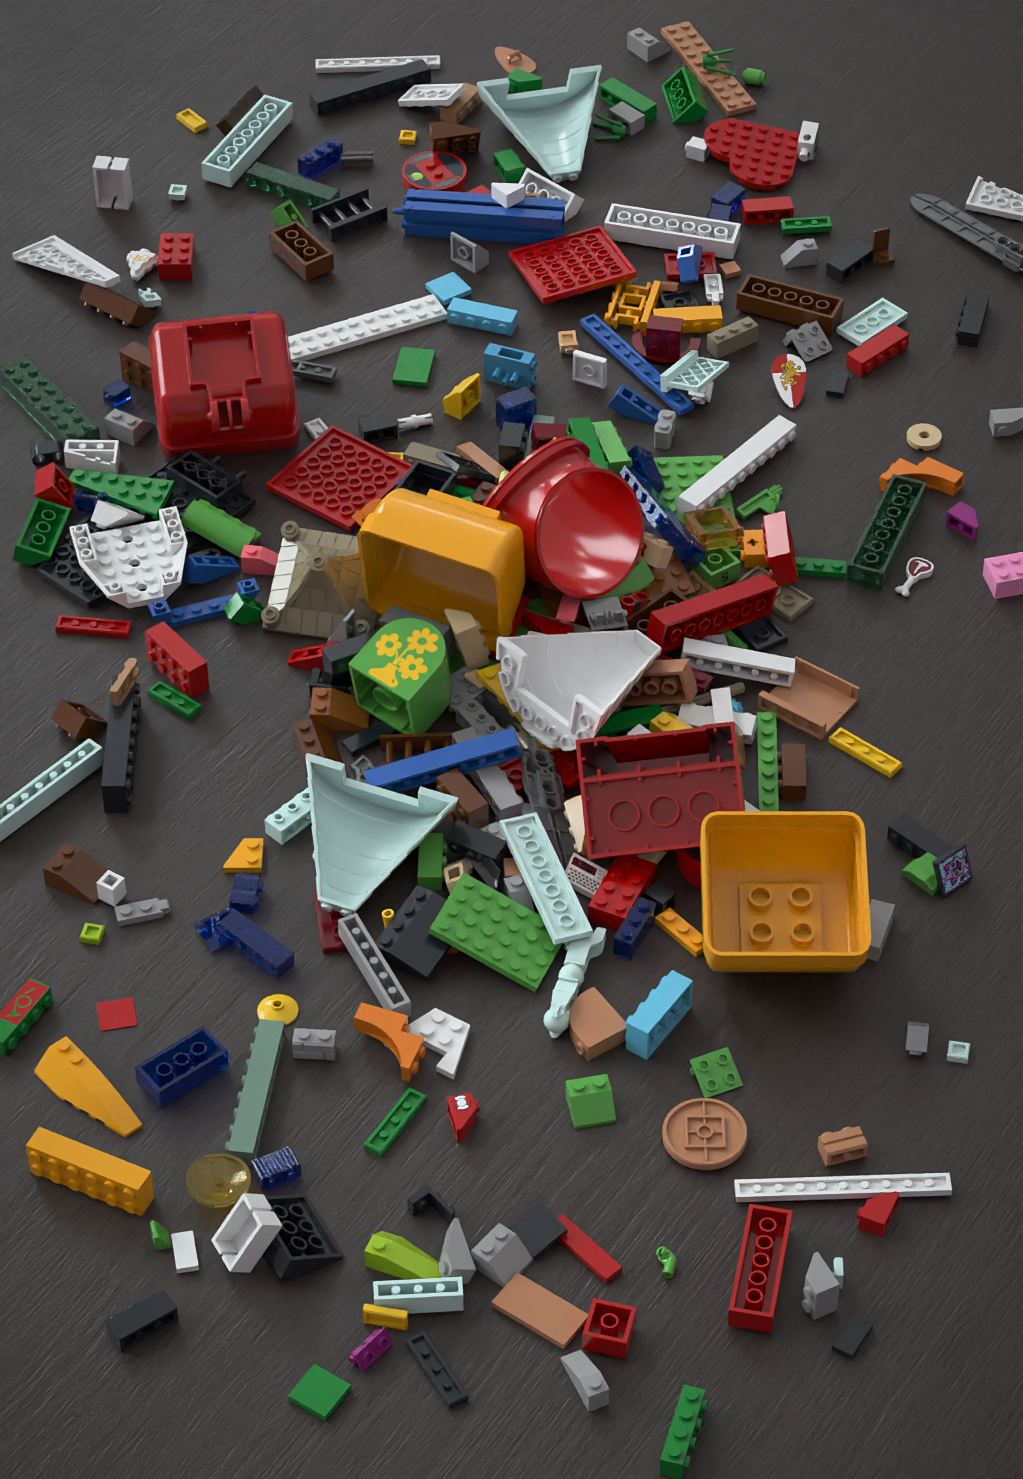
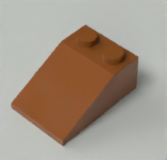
M313 687L310 719L329 727L331 731L361 732L368 728L370 713L357 705L355 696L334 688Z

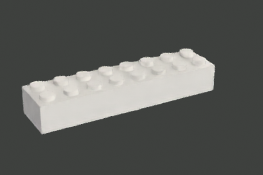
M612 203L604 222V230L613 241L678 251L679 247L696 244L702 246V252H714L715 257L724 259L734 258L740 241V223Z

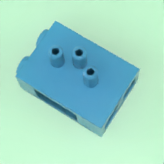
M489 343L484 352V380L528 391L532 385H535L537 375L535 374L537 361H535L534 353Z

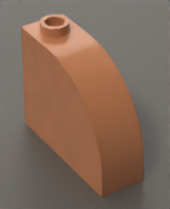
M595 987L580 994L570 1008V1038L577 1052L588 1061L625 1042L627 1027L623 1018Z

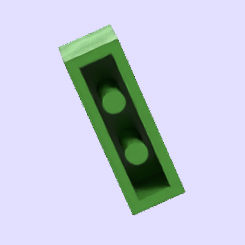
M429 833L419 844L418 886L428 890L442 891V882H446L443 868L447 866V856H443V853H447V842L443 841V833Z

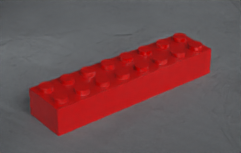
M762 574L653 611L650 614L646 637L662 648V654L682 647L684 638L702 640L706 636L731 630L767 615L771 616L778 585L768 576Z

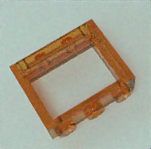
M725 506L683 512V529L700 551L742 545L744 529ZM723 524L725 527L724 529L705 531L702 528Z

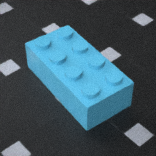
M673 970L661 979L659 986L651 990L647 1000L641 1002L634 1015H630L626 1020L625 1040L627 1050L646 1060L651 1056L692 1007L693 980Z

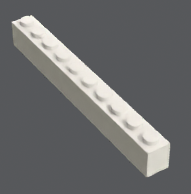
M780 415L777 416L679 495L676 510L692 520L699 515L701 516L708 507H712L729 490H733L739 482H743L746 476L752 474L757 467L762 466L768 458H772L779 449L782 450L789 441H793L796 436V424Z

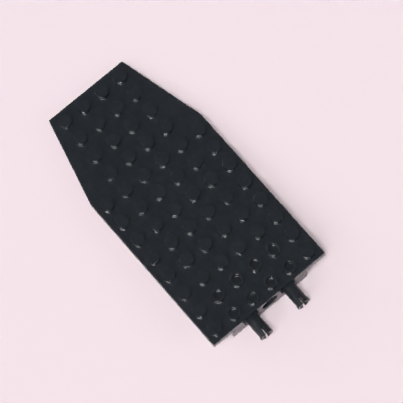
M193 450L188 451L184 455L177 454L145 476L174 481L175 488L163 509L176 506L180 520H182L185 511L194 500H205L217 509L225 511L226 514L233 518H238L256 505V499L243 492L242 480L246 478L245 471L241 468L233 474L217 466L221 462V458L216 453H213L207 459ZM131 508L128 510L145 516L144 519L117 528L107 527L105 530L97 527L96 522L91 521L92 513L77 525L87 524L89 532L92 534L159 521L160 519L159 517L154 519L148 513L144 515L139 513L138 509ZM183 526L188 542L186 554H188L207 539ZM68 534L65 537V541L55 548L51 558L43 561L37 568V575L87 608L108 599L79 565L71 534Z

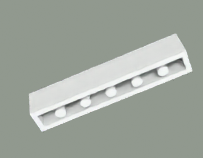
M684 638L680 659H689L690 665L694 669L791 687L795 671L794 658Z

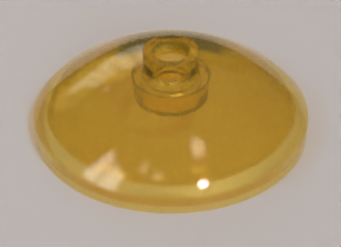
M213 1153L201 1157L191 1165L186 1175V1186L190 1196L198 1203L208 1207H225L238 1202L242 1194L248 1192L251 1184V1174L246 1163L239 1157L228 1153Z

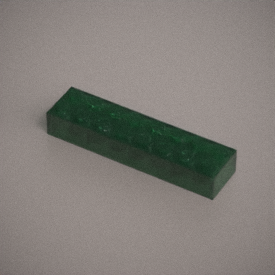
M28 355L0 366V385L53 440L61 441L64 448L66 440H100L99 427Z
M895 474L892 475L848 563L847 581L882 590L926 499V482Z

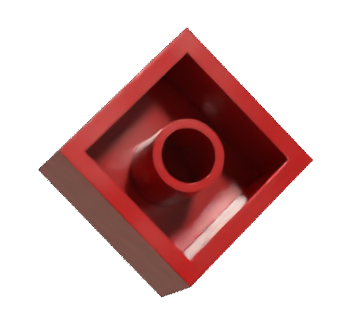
M53 462L36 471L34 495L35 498L50 501L72 510L74 484Z
M593 1298L583 1331L582 1350L626 1359L636 1325L637 1307Z

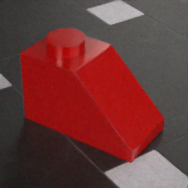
M894 1191L867 1199L865 1206L860 1207L856 1219H859L858 1229L883 1237L898 1207L900 1192Z

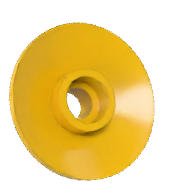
M283 994L266 997L260 1002L257 1009L259 1019L284 1021L285 1026L291 1024L297 1018L299 1012L296 1001Z

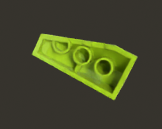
M380 1231L372 1235L364 1251L365 1267L405 1280L443 1278L439 1272V1262L403 1237Z

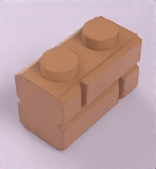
M860 1126L853 1128L845 1127L841 1131L833 1133L825 1132L818 1137V1150L825 1166L867 1156L868 1144Z

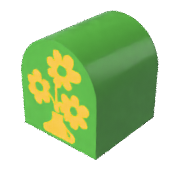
M404 618L386 624L348 664L357 705L403 734L425 733L444 712L451 701L453 686L445 641L440 631L427 621Z

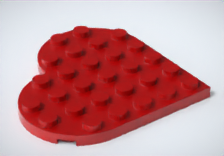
M735 118L716 121L706 128L703 139L707 149L717 159L728 162L732 176L735 175L743 185L758 190H775L778 186H786L793 177L798 157L800 133L755 124L749 121L736 120Z

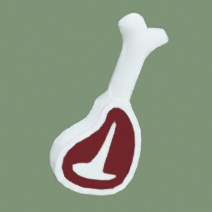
M911 558L906 567L907 581L903 586L896 587L895 591L904 597L909 596V589L913 583L918 582L922 578L930 577L933 574V564L923 558Z

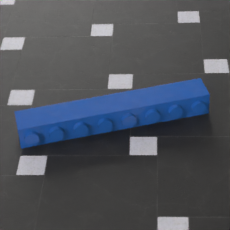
M513 727L364 771L367 784L399 793L437 782L438 776L455 768L464 774L522 757Z

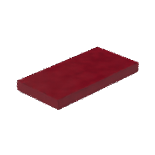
M317 889L312 890L323 954L348 951L338 935V920L345 916L335 910L329 912L321 909Z

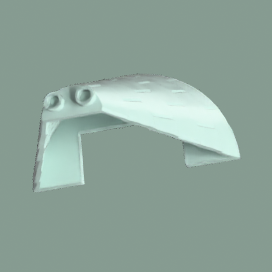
M601 65L570 69L565 87L508 94L510 84L508 78L477 82L478 94L482 101L526 148L543 170L552 178L554 183L578 179V174L581 172L584 150L602 69Z
M307 753L305 758L308 772L307 780L310 795L318 901L321 903V909L329 912L335 910L347 917L355 913L372 895V892L390 876L441 820L455 808L458 797L420 786L418 799L346 778L345 764Z

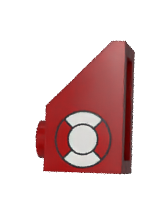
M471 1092L447 1097V1112L457 1143L462 1142L477 1122V1112H480L478 1100L473 1099Z

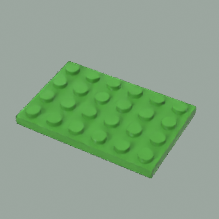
M464 872L428 933L533 992L538 988L562 943L553 944L539 914Z

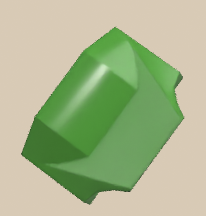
M929 852L920 858L914 859L902 870L904 877L932 896L938 891L932 863L937 858Z

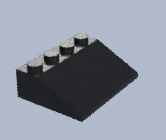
M380 629L322 648L325 684L351 685L352 679L348 666L349 662Z
M418 885L415 887L375 942L388 964L426 979L431 976L452 947L450 944L428 933L447 901L446 899Z
M306 1194L265 1196L272 1208L271 1211L276 1214L282 1224L281 1229L265 1250L266 1256L280 1279L297 1278L343 1259V1253Z

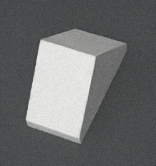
M492 183V199L507 209L525 199V184Z

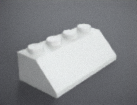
M529 168L526 169L519 184H525V193L540 194V198L565 199V221L577 214L584 201L583 198Z

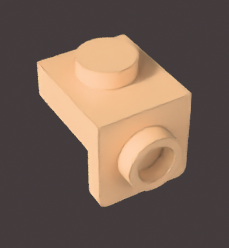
M575 330L558 332L560 353L573 354L575 350H578Z

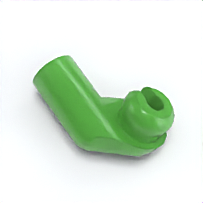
M659 1247L656 1255L664 1265L662 1275L668 1279L672 1278L677 1259L666 1247Z

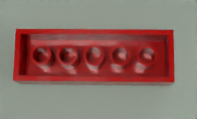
M749 1204L729 1306L728 1326L772 1333L792 1225V1210Z

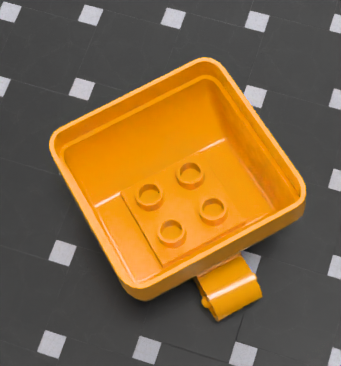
M398 488L388 493L375 511L366 517L357 536L365 599L368 606L375 612L384 615L392 605H395L447 626L449 624L444 609L448 608L471 613L474 620L478 619L482 629L479 632L482 631L486 640L483 645L486 644L489 651L496 652L497 638L509 637L512 632V621L526 581L523 533L520 527L502 521L500 511L433 489L429 490L427 496L404 488Z
M717 811L708 814L704 818L700 835L703 951L709 968L715 972H854L865 963L869 956L871 944V923L865 827L858 815L848 811Z

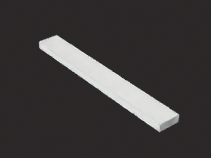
M440 56L316 59V73L384 71L421 59L431 69H440Z

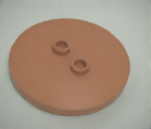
M696 1098L680 1103L668 1113L663 1123L662 1139L667 1152L682 1165L698 1170H714L728 1166L741 1156L746 1147L748 1131L744 1118L731 1105L716 1099Z

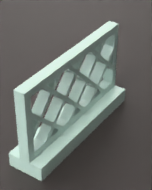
M691 350L660 375L661 391L668 392L670 389L676 388L699 392L729 367V362L698 357V351Z

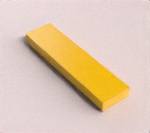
M841 727L829 737V743L889 778L902 768V762Z

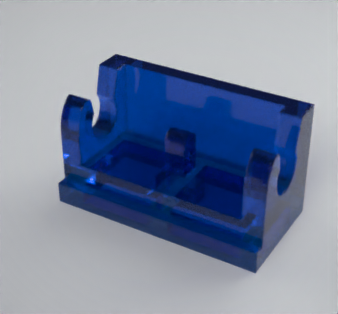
M82 489L78 493L71 495L79 511L93 513L98 500L113 503L112 499L102 500L103 496L107 495V492H101L95 496L85 494L88 490Z

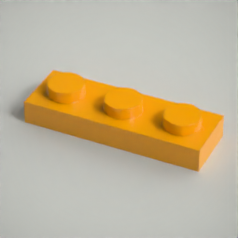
M671 908L655 917V923L692 955L697 957L704 952L703 935Z

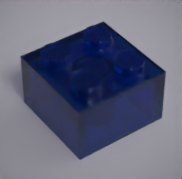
M527 386L496 397V425L501 431L504 422L525 424V429L531 427L533 416L537 415V398Z

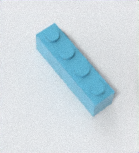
M454 297L447 308V323L512 336L518 324V311Z

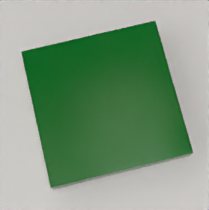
M314 1364L288 1395V1400L326 1421L349 1393L351 1384Z

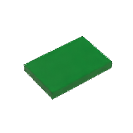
M401 347L392 379L393 384L427 387L435 358V350Z

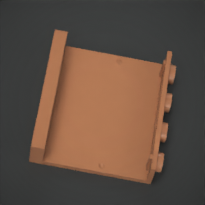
M796 656L794 658L795 671L791 687L777 685L770 693L762 690L758 695V709L764 712H776V718L822 740L858 702L860 687Z

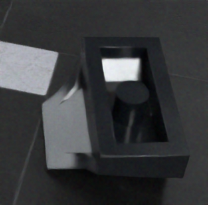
M488 858L486 861L473 863V878L501 893L499 885L500 870L493 860Z

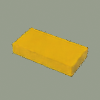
M189 108L176 114L177 120L194 133L208 127V122Z
M364 1304L363 1323L407 1330L408 1311Z

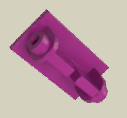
M386 1327L374 1330L364 1341V1346L360 1345L350 1353L348 1360L353 1365L358 1363L361 1372H364L393 1344Z

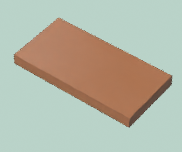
M518 1272L491 1302L493 1308L562 1349H565L582 1329L588 1317L586 1312Z

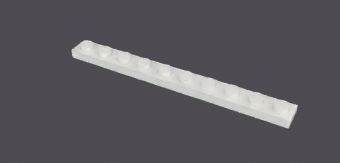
M950 1173L741 1179L734 1181L736 1202L874 1198L894 1191L900 1192L899 1197L944 1196L952 1194Z

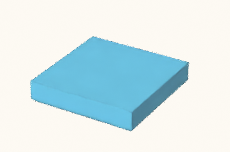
M454 272L425 283L426 289L431 294H434L443 305L451 303L454 297L463 298L472 294V289Z

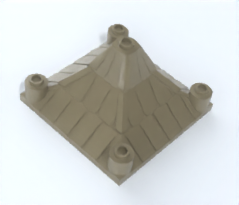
M294 521L285 522L281 527L283 539L268 606L261 613L263 620L262 629L328 640L342 620L354 609L356 610L357 636L374 631L378 613L368 606L365 599L357 536L299 528L298 524Z

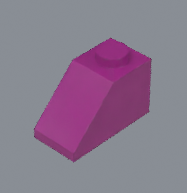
M960 501L947 511L946 526L976 541L978 523L975 509Z

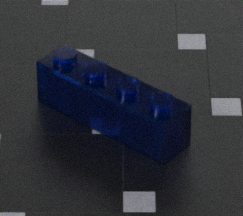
M236 909L218 923L220 939L231 944L237 952L243 953L253 964L263 968L268 975H272L278 980L294 966V952Z

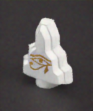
M148 249L131 251L127 255L126 260L129 263L128 267L131 269L132 280H140L145 273H148L158 265V256L155 253H151Z

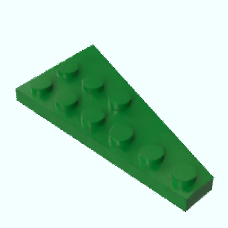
M74 469L68 478L77 489L85 492H94L95 496L107 497L108 501L128 509H138L139 513L144 515L148 513L154 519H158L159 510L164 508L175 488V483L171 480Z

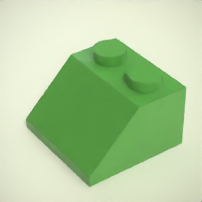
M607 1074L566 1081V1100L575 1129L616 1122L612 1089Z

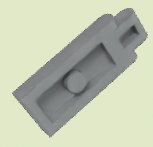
M159 898L114 907L118 926L161 918L164 914L171 911L169 901L167 899L160 900Z

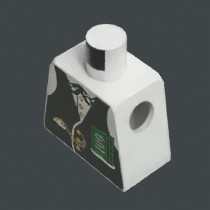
M803 121L798 139V158L801 161L814 159L818 147L819 123ZM808 135L811 136L810 140H807Z

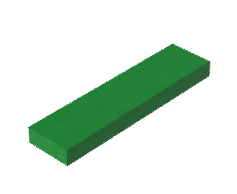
M409 1087L363 1144L364 1150L382 1158L426 1103L427 1096Z

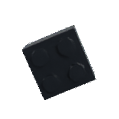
M504 422L498 445L499 464L509 472L524 459L527 447L525 442L528 439V431H525V424Z

